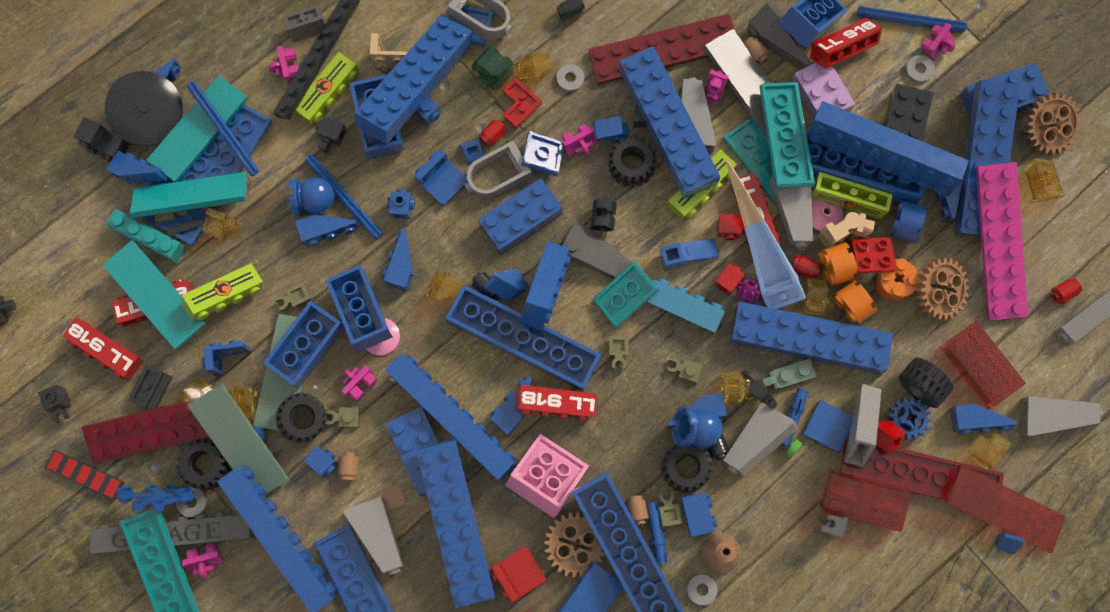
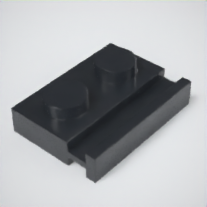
M145 365L128 400L148 409L158 408L173 377Z

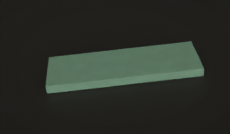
M278 314L270 353L297 317ZM266 366L253 426L280 431L277 428L276 422L277 409L284 399L292 394L302 392L303 384L298 389ZM295 407L289 416L293 427L298 407Z
M223 383L187 404L233 470L243 465L246 468L250 467L255 474L254 480L257 484L261 483L267 493L288 482V476Z

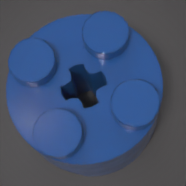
M900 201L890 236L917 244L920 237L919 232L924 224L927 206Z

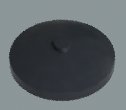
M136 71L122 76L111 86L105 99V115L112 130L122 140L136 146L148 147L160 144L183 118V104L179 92L165 77L149 71Z

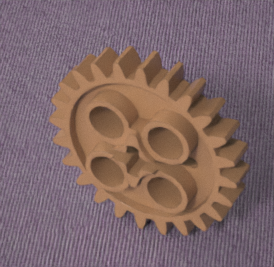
M1063 93L1044 94V97H1038V102H1032L1034 108H1028L1030 115L1024 116L1028 119V122L1023 123L1028 128L1023 132L1029 133L1026 140H1032L1030 146H1035L1036 151H1041V153L1045 154L1061 153L1062 150H1068L1067 145H1074L1072 139H1078L1076 132H1081L1078 125L1083 124L1078 119L1082 115L1077 114L1080 107H1074L1077 102L1071 101V96H1065Z
M939 257L938 259H932V262H926L927 267H922L923 273H918V276L921 278L920 281L915 282L919 285V288L915 289V291L919 292L916 299H921L918 305L924 306L922 312H928V317H933L936 320L953 319V316L959 315L958 310H964L962 304H967V301L964 299L969 297L966 290L970 289L969 286H966L969 279H964L967 272H961L963 266L958 265V261H952V258ZM931 285H932V286H938L939 288H943V289L933 288V287H931ZM945 289H951L954 292H947Z
M568 512L567 518L560 515V522L556 519L553 520L555 527L548 526L551 533L544 534L549 539L543 541L544 544L548 545V548L544 549L543 552H549L550 555L546 557V560H553L550 565L551 567L558 565L556 570L558 573L564 569V576L571 572V577L575 578L578 572L579 576L582 577L583 571L588 569L592 561L603 563L600 556H606V554L602 552V547L584 514L580 518L579 512H576L574 517L571 512ZM568 526H571L574 530L571 537L565 535V529ZM589 532L592 535V541L586 544L583 537ZM561 537L573 542L577 540L578 544L590 547L592 551L589 552L578 547L574 548L573 545L559 541V538ZM565 545L567 547V554L561 557L558 549L560 546ZM580 552H584L586 555V559L582 563H579L577 560V555Z

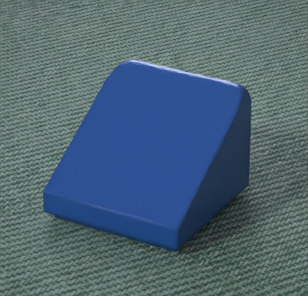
M478 138L460 144L467 164L484 156Z
M1008 533L998 534L996 548L1015 554L1024 544L1025 540Z

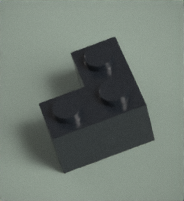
M83 117L73 136L79 141L78 145L86 148L85 151L92 155L98 153L109 162L112 161L118 151L125 154L130 143L122 140L117 134L106 130L100 123Z

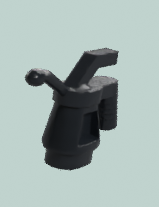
M744 370L742 372L743 375L751 381L749 385L751 394L758 400L764 399L770 408H776L777 402L769 393L768 388L761 381L754 380Z

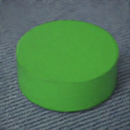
M798 439L795 440L785 455L792 459L803 443Z

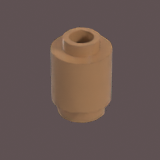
M752 36L743 43L757 63L762 64L768 59V49L757 38L755 39Z
M343 452V456H339V480L355 481V476H358L359 457L355 456V453Z
M642 495L627 498L626 507L636 526L646 524L645 520H648L649 517Z

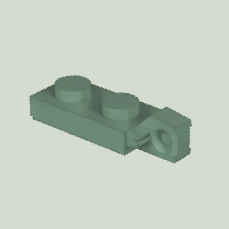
M806 359L769 372L770 377L762 379L761 382L766 387L773 385L774 389H782L816 378L817 376L811 360Z

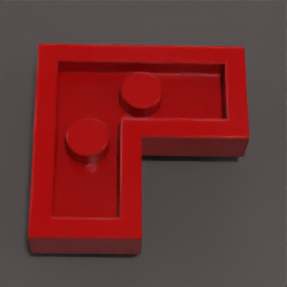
M516 77L503 89V93L514 102L503 114V117L517 129L542 104V101Z

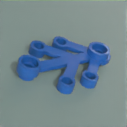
M157 485L146 486V493H133L132 487H120L116 490L117 499H119L120 503H128L132 499H142L132 502L133 511L144 510L145 505L152 503L153 511H162L167 504L174 502L187 504L195 498L191 488L178 489L175 485L166 486L165 492L159 489Z

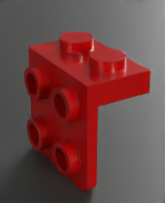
M890 237L851 240L848 253L853 252L858 273L894 272L896 270Z
M523 547L491 567L493 569L491 572L492 577L496 583L500 581L503 586L501 592L506 600L511 599L512 602L546 580L545 575L527 547Z

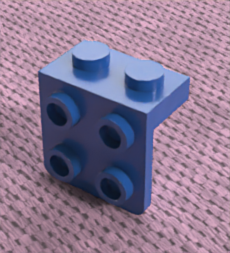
M440 149L438 152L431 154L428 159L429 161L425 165L417 168L414 176L417 183L441 205H446L464 187V183L468 182V180L448 160L446 153Z
M241 340L229 341V344L222 345V343H211L210 347H204L202 366L215 377L223 376L222 357L251 353V348L241 342Z

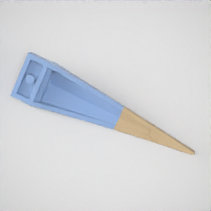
M727 161L726 166L747 234L761 295L767 307L778 309L805 299L806 295L796 272L731 163Z

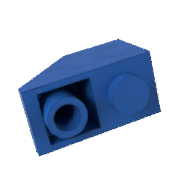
M517 268L513 270L506 269L501 273L495 272L484 285L487 290L507 301L518 298L530 287Z

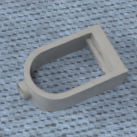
M452 0L448 5L446 16L472 30V33L482 39L497 40L503 35L507 36L512 29V26L508 25L510 12L506 5L499 0H475L489 10L494 11L502 19L503 25L497 28L487 27L461 11L468 0Z
M514 141L475 160L469 166L467 171L468 182L464 183L469 194L473 192L479 198L491 199L532 178L530 169L521 165L523 157ZM507 154L519 173L489 190L479 189L472 183L473 175L477 170Z

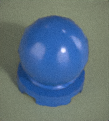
M312 177L306 179L303 183L300 182L299 178H290L289 188H292L293 197H289L291 213H294V216H302L304 210L310 214L325 213L332 206L335 193L331 184L325 179Z
M679 407L673 416V420H676L675 429H671V433L676 445L681 447H690L692 445L701 449L712 447L720 440L723 428L722 422L716 413L707 409L693 410L690 407Z

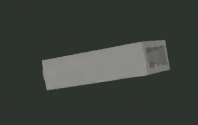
M696 78L683 79L681 101L707 151L714 152L716 140L703 83Z
M772 175L770 186L790 246L807 248L813 242L811 187L775 189L774 176Z
M1110 288L1055 330L1058 334V339L1067 346L1075 343L1110 316Z
M862 384L856 396L844 462L864 467L876 446L882 389Z
M1025 397L1022 399L1021 438L1098 424L1103 416L1100 403Z
M761 403L723 461L728 466L726 469L734 475L739 473L745 476L797 431L799 427L795 420Z
M379 497L344 509V515L383 573L388 572L389 575L401 572L400 568L404 567V563L384 498Z

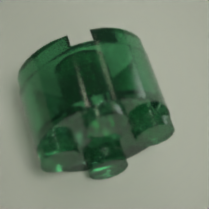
M492 45L486 48L471 64L473 73L476 71L479 74L478 80L489 89L494 90L496 88V91L514 73L512 60L507 56L501 55Z

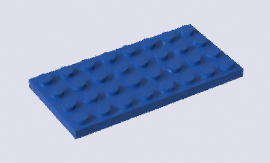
M243 105L228 122L227 126L249 157H251L273 121ZM219 133L178 182L241 173L244 166ZM167 177L165 181L146 182L143 187L173 183L174 181ZM220 205L187 210L189 212L187 216L177 214L176 220L161 223L155 221V215L143 216L141 218L164 231L203 218V225L173 235L194 247Z

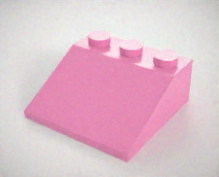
M540 434L514 469L505 486L555 519L571 495V490L575 489L589 465Z

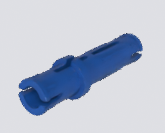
M797 388L793 403L789 406L790 412L788 417L795 420L796 424L799 422L801 413H804L805 408L803 407L809 391L802 388ZM794 433L781 445L790 447Z
M658 502L647 503L646 507L652 538L650 543L653 546L655 560L657 564L669 562L665 546L667 542L666 539L664 540Z

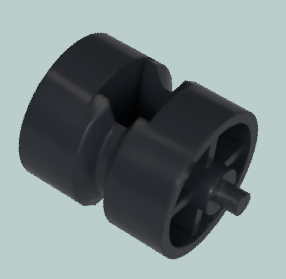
M607 197L594 200L592 204V213L594 215L591 216L590 228L600 231V234L614 231L615 218L613 216L616 215L617 203L607 200Z

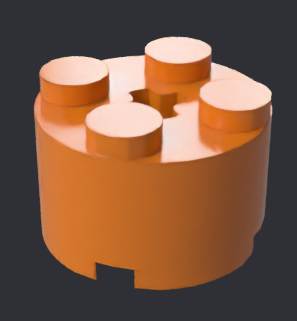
M846 242L822 249L821 252L817 253L818 260L823 264L824 271H822L823 279L825 282L829 281L833 286L857 279V276H854V274L858 273L856 260L853 252L848 253L846 248H849V245Z
M905 259L895 260L896 270L894 272L877 273L875 287L882 298L895 302L902 301L917 288L918 284L915 282L920 281L918 272Z
M856 280L836 292L834 300L839 310L844 309L847 314L845 318L851 325H859L878 311L877 307L872 308L871 303L874 301L861 284L856 286Z

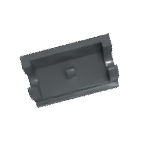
M318 5L283 16L287 31L293 42L319 34L325 26Z
M833 515L820 518L821 521L826 522V526L815 527V533L833 539L843 538L848 518H839Z

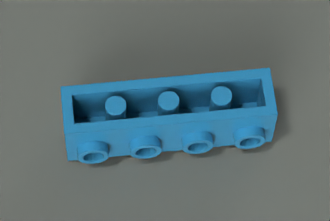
M663 278L653 280L659 291L647 302L714 333L716 332L725 312L722 310V305L713 301L711 304L704 302V297L698 294L691 296L687 294V289L678 285L676 288L669 286L670 282Z

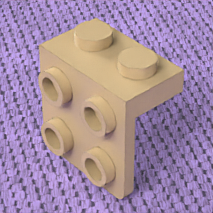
M371 33V40L367 41V50L370 51V58L374 68L380 71L393 69L407 54V52L383 51L379 33Z

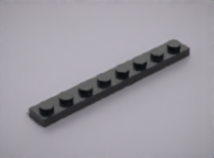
M339 0L274 109L273 114L276 117L286 120L292 118L359 5V0Z

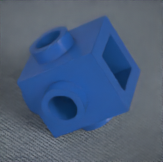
M398 189L396 192L391 191V197L387 198V209H389L391 218L411 219V210L415 208V199H412L410 192L407 190Z

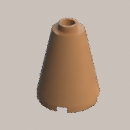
M715 533L705 539L701 548V557L704 564L710 570L717 573H726L738 565L741 558V549L737 540L731 535ZM724 548L727 552L726 556L722 553Z

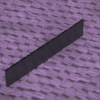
M199 218L167 229V235L171 236L203 225L204 221L203 218Z

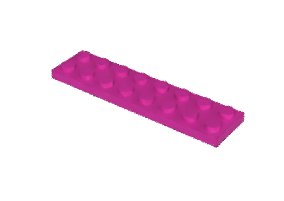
M1017 162L976 166L987 320L1027 317Z

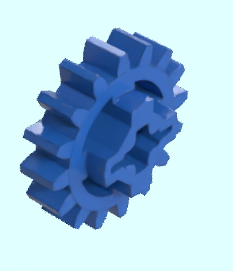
M904 397L901 399V403L899 401L894 402L896 407L892 406L889 408L893 413L887 415L888 418L892 419L891 422L906 432L905 440H909L911 436L913 440L918 439V435L924 436L923 430L927 431L930 429L926 424L932 422L931 419L927 418L931 414V412L925 411L927 405L921 406V400L919 399L914 402L913 397H910L908 401ZM900 410L901 415L897 418L898 411ZM907 416H908V417H912L913 420H912V421H910V420L907 421L906 417H907ZM922 419L921 425L918 428V422Z

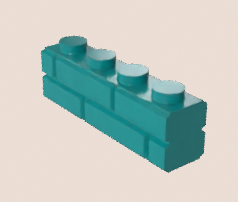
M117 209L113 211L106 222V225L113 231L176 264L186 250V247L180 242Z

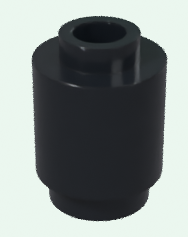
M565 0L560 2V5L556 6L561 20H568L583 14L585 6L582 0Z
M478 272L472 279V286L479 293L492 299L496 294L484 287L489 281L488 278L490 276L486 272L482 274Z
M723 434L716 444L708 448L711 458H716L717 461L724 459L730 451Z

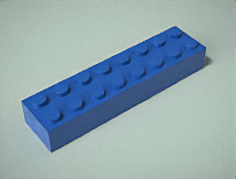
M441 14L356 110V127L388 144L471 47L473 31Z
M654 46L619 61V71L683 198L685 199L718 184L720 175Z
M980 80L975 83L965 159L969 160L963 176L954 234L981 237L976 166L1010 163L1020 84Z
M824 101L821 102L807 133V139L813 143L822 144L830 150L839 151L850 158H856L867 165L878 167L886 173L895 174L903 180L912 181L920 187L929 188L940 195L948 197L962 181L969 160Z
M807 139L814 179L819 172L893 194L891 201L896 203L906 201L918 204L922 199L924 188L909 180H903L895 174L886 173L878 167L867 165L861 160L850 158L844 153L830 150L822 144L813 143ZM771 158L768 166L770 168H772Z
M465 285L462 286L445 318L447 323L584 392L602 354L545 325L540 330L520 323L521 313Z
M739 302L736 306L729 343L882 375L887 372L893 333Z
M401 353L385 369L388 374L501 483L517 466L514 462L516 460L515 457L507 449L503 451L500 448L502 446L501 443L493 435L489 438L486 435L488 433L487 430L479 422L475 424L473 416L465 408L461 411L458 408L460 404L451 395L447 397L445 395L446 391L437 381L433 384L431 382L433 379L431 375L423 368L419 370L417 368L419 365L409 354L405 356Z
M455 438L416 448L455 608L495 598Z
M244 465L236 467L218 480V484L310 612H317L336 596L334 584L330 580L326 581L323 576L325 574L319 564L315 565L311 560L313 555L307 548L304 549L302 547L299 535L295 531L292 533L289 529L290 523L286 517L279 515L277 512L278 506L272 499L269 500L265 495L267 491L261 483L257 484L254 480L255 474L251 468H246Z
M605 471L571 490L636 611L684 612L609 474Z

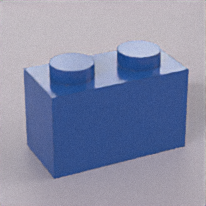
M705 492L680 498L690 537L715 532L714 527H717L715 516H711L709 508L712 507L710 496H706Z

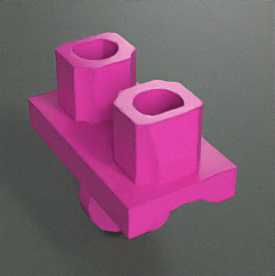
M946 23L944 27L935 25L931 30V37H934L935 40L932 41L926 38L922 42L921 49L929 54V59L934 61L940 52L945 54L946 51L953 52L956 48L953 43L955 38L952 37L950 32V24Z
M280 46L277 47L280 62H278V58H273V63L269 65V71L275 72L277 77L281 76L282 71L287 84H290L299 66L298 64L289 66L288 62L297 60V55L294 48L284 50Z
M711 69L704 90L707 102L715 104L717 99L721 100L729 75L723 74L720 70L715 71Z
M583 124L577 129V135L572 136L571 133L562 135L563 145L568 157L582 151L585 155L590 154L588 148L598 142L595 140L593 127L589 128L586 124Z
M367 366L361 371L355 367L351 372L346 368L344 372L347 376L342 381L347 385L341 391L348 397L359 401L365 393L358 387L364 382L371 388L377 382V379L372 374L373 371Z
M213 543L205 546V554L199 555L197 549L187 550L186 559L182 560V566L186 567L189 573L193 572L194 575L201 574L203 579H207L209 572L215 570L214 566L224 563V558L219 554L217 546Z

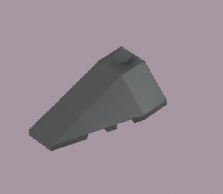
M768 1L749 21L747 27L748 34L755 39L757 38L766 48L800 70L812 65L799 44L796 45L793 36L784 31L778 23L782 15Z
M574 223L563 244L564 247L570 248L567 255L571 257L570 261L614 279L632 263L593 229L578 223Z

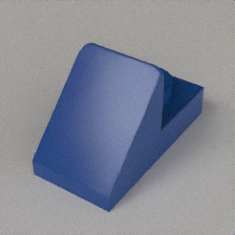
M620 116L593 122L595 140L619 142L622 138L625 141L626 137L629 136L628 125L621 122Z

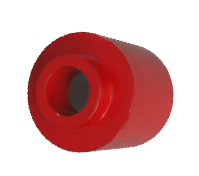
M493 119L481 131L478 137L489 147L491 144L494 145L506 133L504 130L506 126L499 119L497 121Z
M796 255L791 265L797 274L812 279L813 276L817 277L821 266H818L819 261L804 255Z
M1075 278L1066 279L1051 289V297L1056 303L1064 304L1078 296L1082 291V286Z

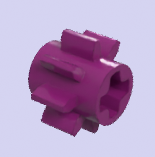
M745 280L744 284L739 282L736 295H739V299L744 303H752L753 299L758 301L760 296L758 283L753 280Z

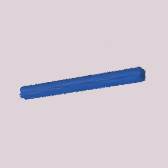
M859 6L857 9V16L929 28H933L935 25L944 27L947 23L951 25L950 31L962 33L967 28V22L865 6Z
M195 81L187 85L188 90L249 175L255 176L258 174L259 169Z
M312 154L306 157L305 162L319 178H323L331 184L335 196L375 240L380 238L382 231Z

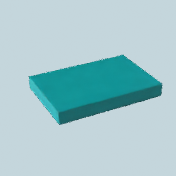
M633 261L597 294L593 301L613 326L619 328L650 300L659 289L639 264Z

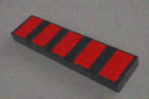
M57 450L53 451L45 468L113 500L117 498L116 490L123 487L125 483Z

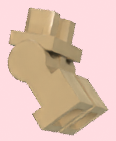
M850 212L837 225H834L832 222L825 225L818 237L825 248L841 244L845 238H849V241L857 238H868L869 234L873 233L875 221L866 220V214Z

